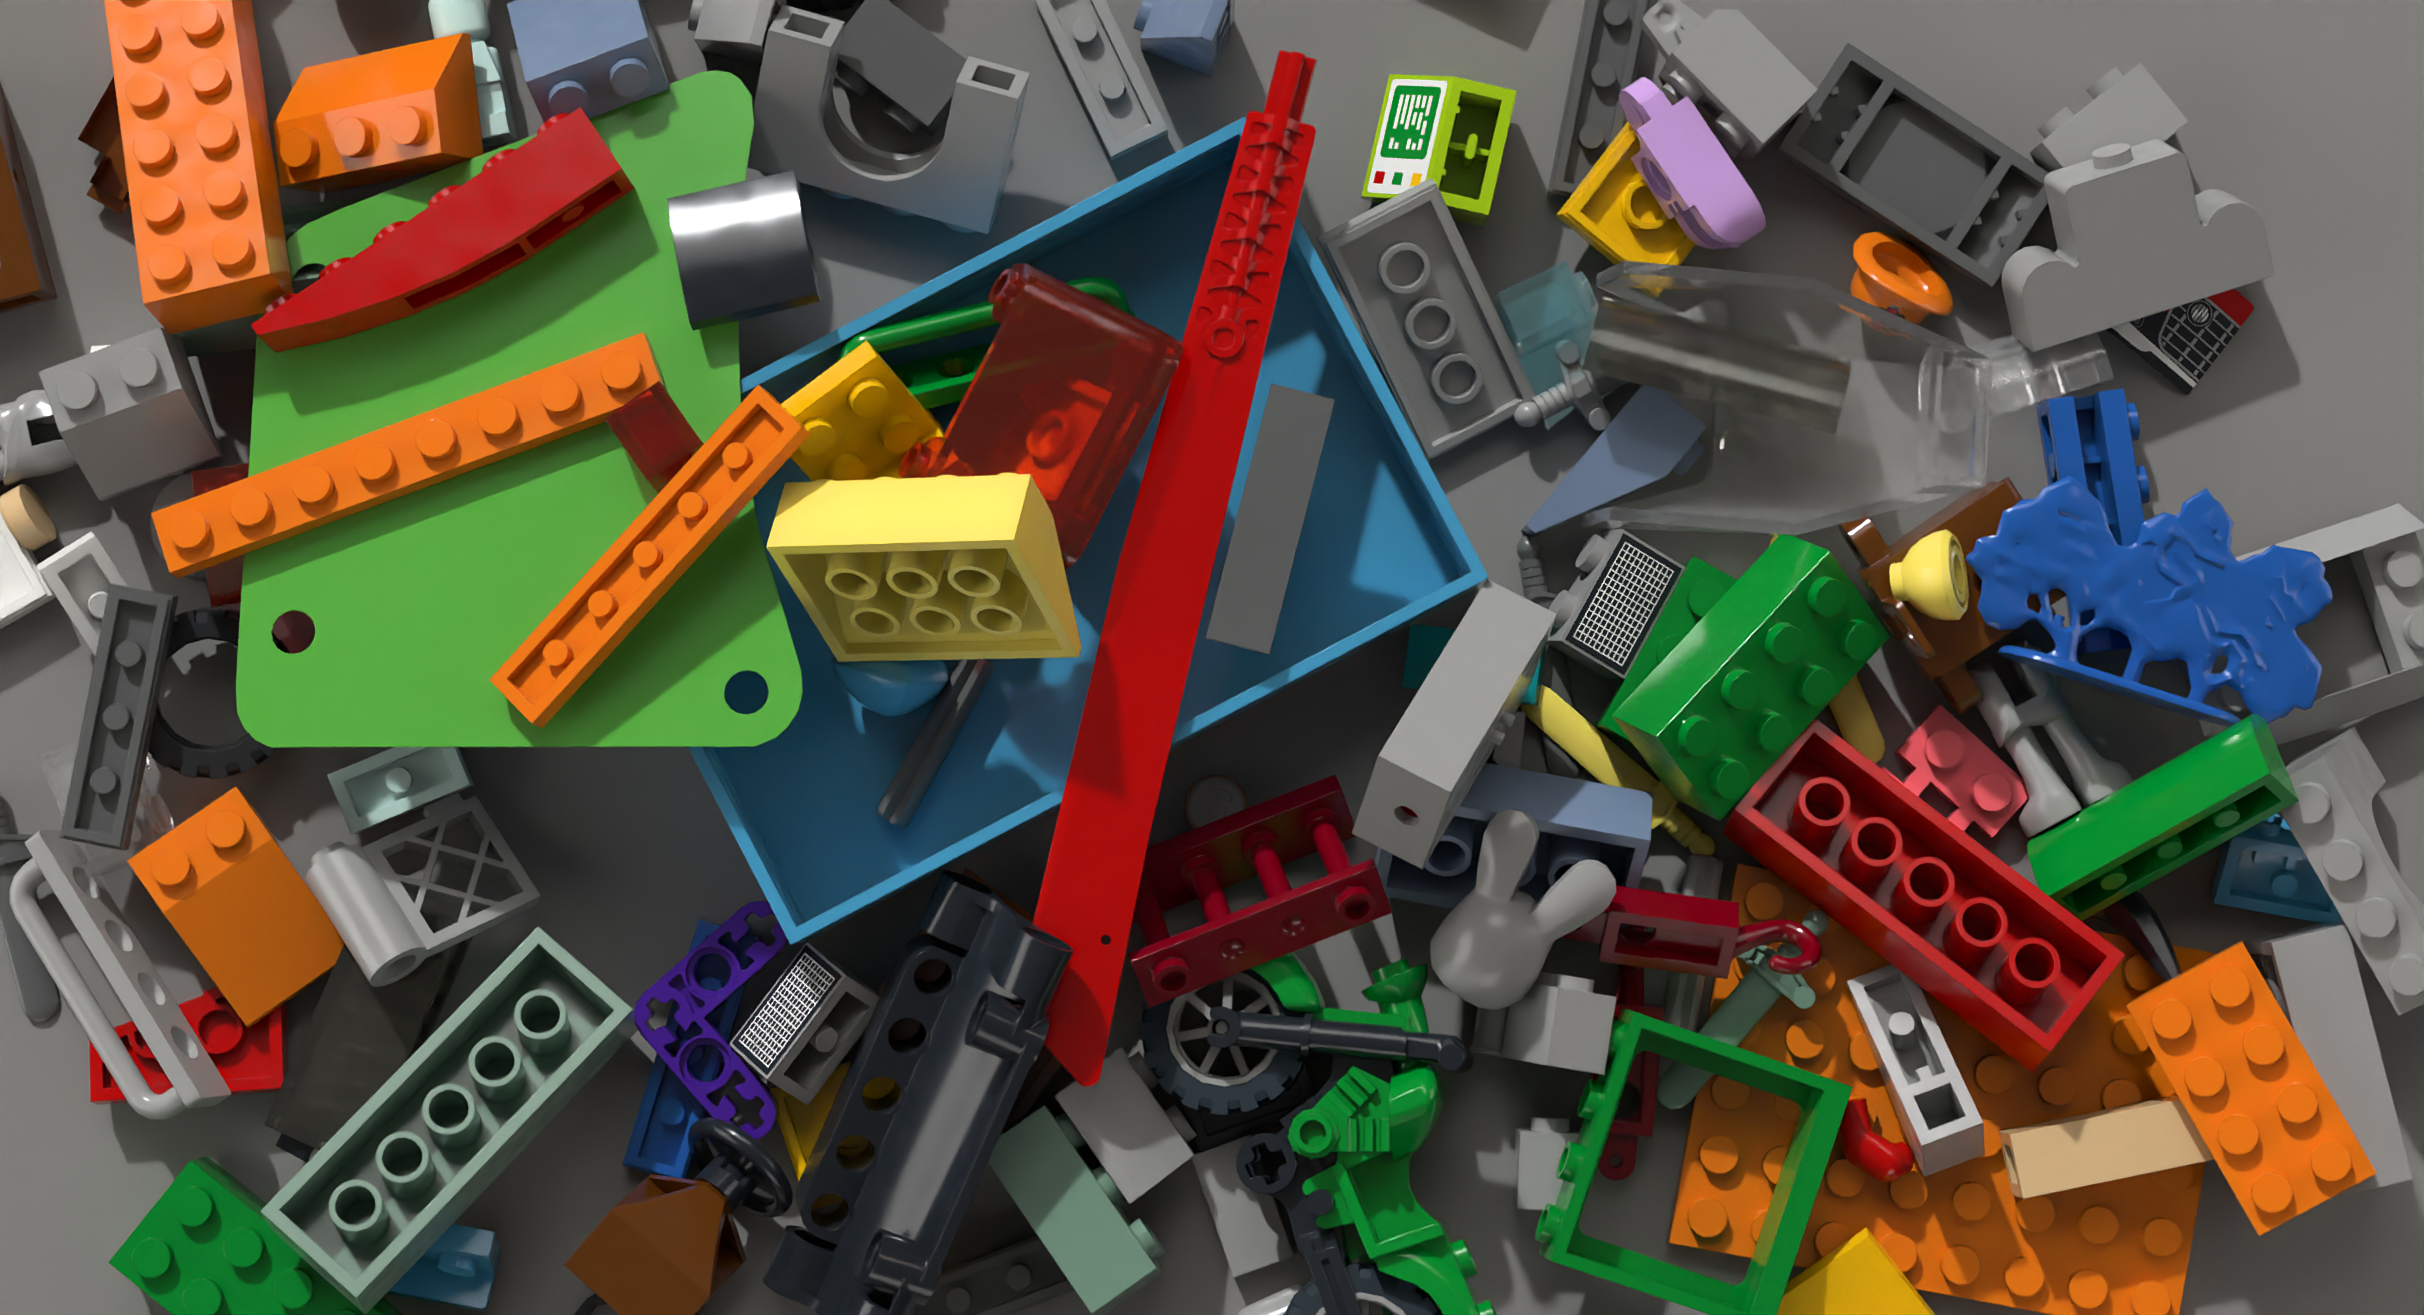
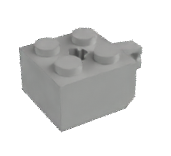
M1659 0L1639 23L1666 60L1659 77L1666 83L1661 89L1667 99L1674 105L1688 96L1731 160L1738 155L1748 165L1801 113L1818 90L1737 9H1715L1704 19L1679 0Z

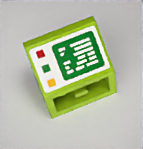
M1389 74L1361 199L1383 203L1431 178L1436 182L1453 220L1484 227L1491 208L1517 91L1455 76Z

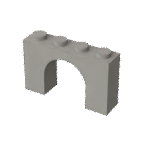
M783 5L767 33L753 107L754 129L747 168L758 170L763 176L795 170L798 182L819 187L823 192L835 198L851 199L855 197L880 204L887 211L896 215L912 216L916 214L941 221L954 231L962 233L977 231L989 234L1001 207L1030 73L968 56L955 83L944 137L933 146L919 152L908 154L884 152L858 139L843 123L835 106L833 81L845 21Z
M2353 726L2298 754L2286 766L2299 801L2280 812L2399 1016L2424 1004V904L2412 893L2398 873L2379 835L2373 816L2372 799L2386 781Z

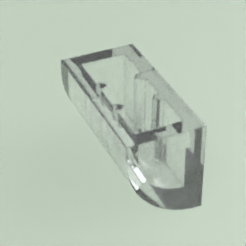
M2097 332L2036 352L2031 351L2013 337L2012 334L1958 350L1981 422L2039 405L2047 399L2066 397L2096 388L2114 379L2107 354Z

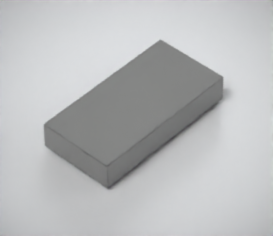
M1251 1134L1205 1151L1194 1153V1156L1191 1157L1233 1277L1294 1256L1273 1196L1250 1190L1243 1184L1237 1173V1154L1244 1142L1252 1137ZM1261 1162L1254 1164L1258 1174L1265 1175Z

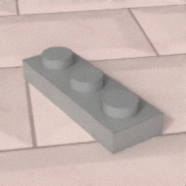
M1034 0L1111 161L1167 135L1168 128L1106 0Z

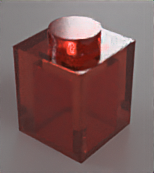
M660 381L604 418L644 477L658 494L704 444Z

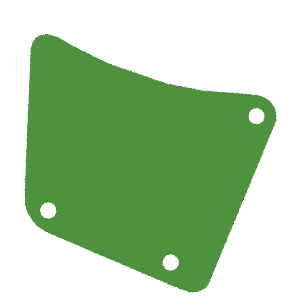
M717 70L699 72L669 84L670 89L589 118L635 189L528 260L466 293L409 317L343 338L276 353L257 335L248 477L642 332L646 334L650 341L669 398L244 554L236 672L237 714L244 729L256 741L270 748L756 747L775 739L789 727L800 707L803 693L802 672L760 535L753 498L543 728L532 724L489 680L741 404L738 321L692 330L679 275L667 200L676 196L746 181L754 129L752 95L739 77L730 72ZM537 134L346 206L306 224L286 242L291 281H293L297 271L305 265L316 263L326 267L340 258L354 257L371 246L374 237L383 228L394 222H407L427 209L428 202L439 191L452 185H463L483 172L484 164L492 156L506 149L516 150L536 137ZM263 313L258 314V320L264 316ZM290 611L304 612L310 616L315 626L313 642L307 649L295 654L285 653L278 649L272 637L274 623L281 615ZM753 671L761 675L768 685L767 701L755 713L746 715L737 713L728 706L725 700L726 684L738 672Z

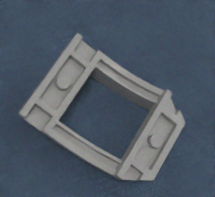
M2399 503L2275 544L2280 547L2313 552L2321 559L2322 563L2347 554L2350 555L2391 673L2317 698L2310 709L2302 710L2295 707L2286 717L2269 723L2268 726L2276 746L2424 697V555L2415 532L2424 529V523ZM2269 547L2259 549L2235 558L2237 561H2241L2252 555L2261 554ZM2225 655L2217 656L2211 673L2221 674L2226 669L2228 659ZM2177 658L2190 693L2191 684L2188 664ZM2227 685L2209 692L2206 696L2204 704L2229 712L2240 720L2252 715L2240 693ZM2199 720L2204 736L2209 738L2228 728Z

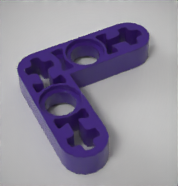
M768 901L750 902L741 907L646 990L636 1002L634 1009L635 1025L640 1034L713 1118L724 1120L739 1127L756 1140L768 1134L776 1125L779 1115L778 1101L770 1088L743 1057L729 1045V1041L707 1016L775 958L789 943L778 922L771 930L776 938L772 945L769 946L764 941H758L744 952L745 955L754 959V962L745 970L738 954L721 942V939L729 932L734 943H738L749 934L752 928L747 919L753 913L760 918H765L770 914L776 918ZM708 953L722 955L727 959L731 967L729 982L725 987L717 991L703 988L699 985L695 976L697 962ZM656 998L663 1004L673 999L678 1003L680 1009L676 1011L674 1017L685 1032L692 1028L694 1022L703 1030L702 1034L686 1041L676 1056L668 1048V1044L679 1040L676 1034L666 1025L655 1030L649 1023V1020L655 1014L650 1004ZM709 1044L715 1046L724 1056V1070L719 1078L714 1081L705 1082L698 1080L689 1069L688 1061L690 1054L700 1045ZM736 1070L746 1080L744 1083L734 1087L739 1094L747 1101L758 1096L765 1104L759 1112L760 1118L764 1121L759 1128H756L750 1122L741 1127L735 1123L733 1117L738 1113L739 1109L728 1094L723 1096L719 1105L710 1096L711 1092L727 1085L735 1075Z

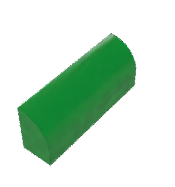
M2254 713L2031 838L2027 844L2028 857L2039 889L2082 921L2293 805L2299 799L2267 721Z

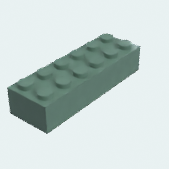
M537 927L260 1212L270 1229L366 1315L637 1032L633 1009L540 927Z

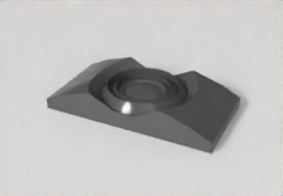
M1847 43L1777 151L1832 194L1878 218L1896 230L1924 254L1991 289L2002 274L2006 262L2017 251L2048 203L2044 186V178L2048 172L1853 45Z

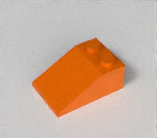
M236 786L127 860L168 921L248 1028L352 957L351 952L305 879L249 799Z

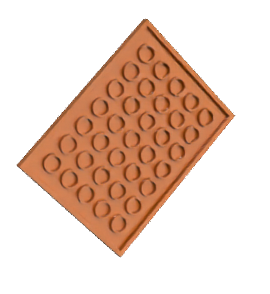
M1742 864L1734 865L1728 901L1739 903V927L1780 919L1802 924L1804 916L1808 912L1819 909L1769 869ZM1827 915L1829 918L1827 930L1817 936L1822 948L1820 962L1809 972L1801 974L1809 987L1815 992L1816 999L1814 1004L1807 1009L1799 1008L1782 993L1737 1047L1852 1086L1849 1100L1866 1098L1873 1132L1893 1143L1902 1141L1911 1149L1897 1118L1847 987L1848 980L1888 966L1891 963ZM2095 931L2124 953L2125 956L2052 1051L2033 1072L2021 1065L1920 987L1983 1121L1985 1154L1925 1177L1914 1156L1913 1168L1908 1174L1901 1176L1894 1182L1878 1181L1852 1165L1846 1159L1840 1131L1838 1130L1793 1266L1808 1269L1867 1227L1913 1287L1918 1290L2051 1315H2179L2206 1161L2023 1199L2011 1194L1998 1132L2177 1095L2126 1007V1003L2161 985L2165 981L2122 935ZM1774 942L1765 946L1776 950L1782 942ZM2172 945L2181 968V973L2218 954ZM1735 957L1732 959L1727 979L1714 977L1706 1023L1752 968L1741 958ZM1713 1074L1692 1098L1667 1242L1752 1258L1800 1115L1799 1107L1794 1101L1717 1074Z

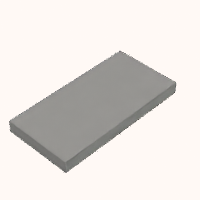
M1430 178L1316 237L1385 382L1427 461L1513 418L1516 409L1522 403L1532 402L1531 398L1535 397V394L1435 181Z

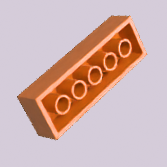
M104 0L144 306L170 335L264 313L266 307L274 300L283 295L293 293L252 0Z

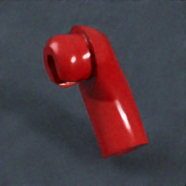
M1866 1098L1848 1100L1839 1127L1846 1159L1852 1165L1878 1181L1894 1182L1901 1176L1908 1174L1914 1164V1156L1909 1146L1902 1141L1898 1143L1890 1142L1873 1132Z

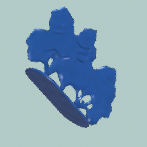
M2067 476L2044 487L2036 498L2020 500L2013 507L2004 510L1996 535L1981 537L1976 540L1973 551L1966 557L1968 564L1982 580L1981 595L1977 608L1986 625L1998 630L2019 628L2026 621L2036 619L2050 633L2056 645L2055 649L2048 654L2023 647L2006 645L1997 652L2006 658L2162 709L2230 727L2241 720L2229 712L2204 704L2209 692L2224 685L2238 691L2250 712L2263 717L2267 724L2286 717L2295 707L2307 710L2313 706L2323 666L2308 646L2297 636L2296 629L2297 626L2312 622L2320 611L2332 602V590L2324 578L2326 569L2321 559L2313 552L2280 547L2274 544L2261 554H2255L2244 560L2237 561L2230 550L2232 543L2231 531L2234 523L2221 503L2213 498L2207 488L2187 499L2182 504L2180 513L2172 515L2163 512L2146 520L2141 524L2138 542L2131 546L2117 545L2109 529V519L2102 503L2076 478ZM2059 588L2066 593L2072 607L2070 627L2064 628L2062 626L2065 619L2064 616L2056 614L2053 618L2048 594L2051 589ZM2030 594H2037L2041 604L2039 613L2029 609L2027 606ZM2095 610L2096 617L2088 625H2080L2081 612ZM2100 627H2109L2126 635L2132 650L2123 676L2119 677L2079 664L2077 660L2079 638L2089 631ZM2225 655L2228 659L2226 669L2221 674L2211 673L2217 656ZM2177 658L2187 662L2191 691L2188 698H2184L2139 683L2144 665L2153 660L2163 662Z

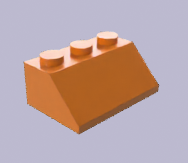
M470 34L450 35L303 68L273 122L280 186L325 194L442 170L483 155Z

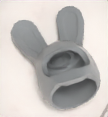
M1517 809L1499 812L1489 822L1483 835L1476 886L1445 918L1431 939L1430 944L1432 969L1442 983L1459 998L1477 1007L1491 1010H1499L1521 1001L1539 976L1554 941L1601 914L1616 894L1615 877L1607 865L1590 859L1579 861L1573 865L1538 902L1528 893L1517 889L1527 870L1539 839L1538 825L1533 817L1527 812Z

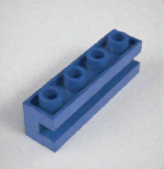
M2124 388L2101 391L2092 396L2073 398V396L2052 398L2037 405L2036 410L2048 485L2067 476L2076 478L2102 503L2109 519V529L2117 545L2131 546L2137 543L2141 524L2145 522L2142 504L2149 502V482L2144 466H2136L2132 441L2139 439V418L2134 403H2126ZM2066 595L2069 624H2071L2072 607ZM2095 610L2082 611L2080 625H2088L2096 617ZM2100 627L2089 631L2079 638L2077 656L2132 647L2128 637L2122 632L2109 627Z

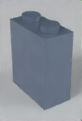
M515 0L507 3L525 81L543 122L561 113L570 114L579 107H581L589 119L670 89L648 11L643 0Z

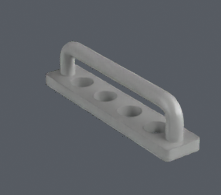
M39 830L25 841V845L33 858L26 862L14 875L9 889L10 906L16 920L127 1102L138 1114L151 1120H167L181 1113L186 1108L192 1109L218 1105L231 1095L229 1087L77 841L60 838L61 830ZM45 880L50 884L173 1085L165 1093L156 1094L151 1090L37 904L35 893L38 886Z

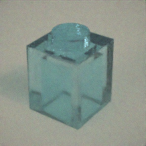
M1567 261L1497 293L1493 304L1519 358H1522L1588 327L1594 319L1590 309L1597 306V301L1583 272L1580 271L1573 275Z

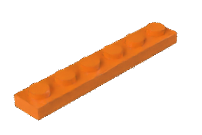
M757 385L489 680L532 724L543 728L810 436L811 432L767 390Z

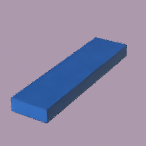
M698 919L688 954L721 925ZM729 932L721 939L723 944L729 946L738 954L745 970L754 962V959L745 955L744 952L754 943L761 941V937L747 934L741 941L734 943ZM708 953L697 962L695 976L699 985L703 988L717 991L725 987L729 982L731 967L727 959L722 955ZM748 981L707 1016L729 1042ZM673 999L666 1026L679 1038V1040L668 1044V1048L676 1056L686 1041L702 1034L703 1030L694 1022L692 1028L685 1032L675 1020L674 1015L680 1009V1006ZM709 1044L700 1045L690 1054L688 1061L689 1069L698 1080L705 1082L714 1081L719 1077L724 1056L715 1046ZM656 1054L622 1165L650 1174L687 1179L693 1161L688 1145V1132L694 1122L706 1118L708 1111L658 1054Z

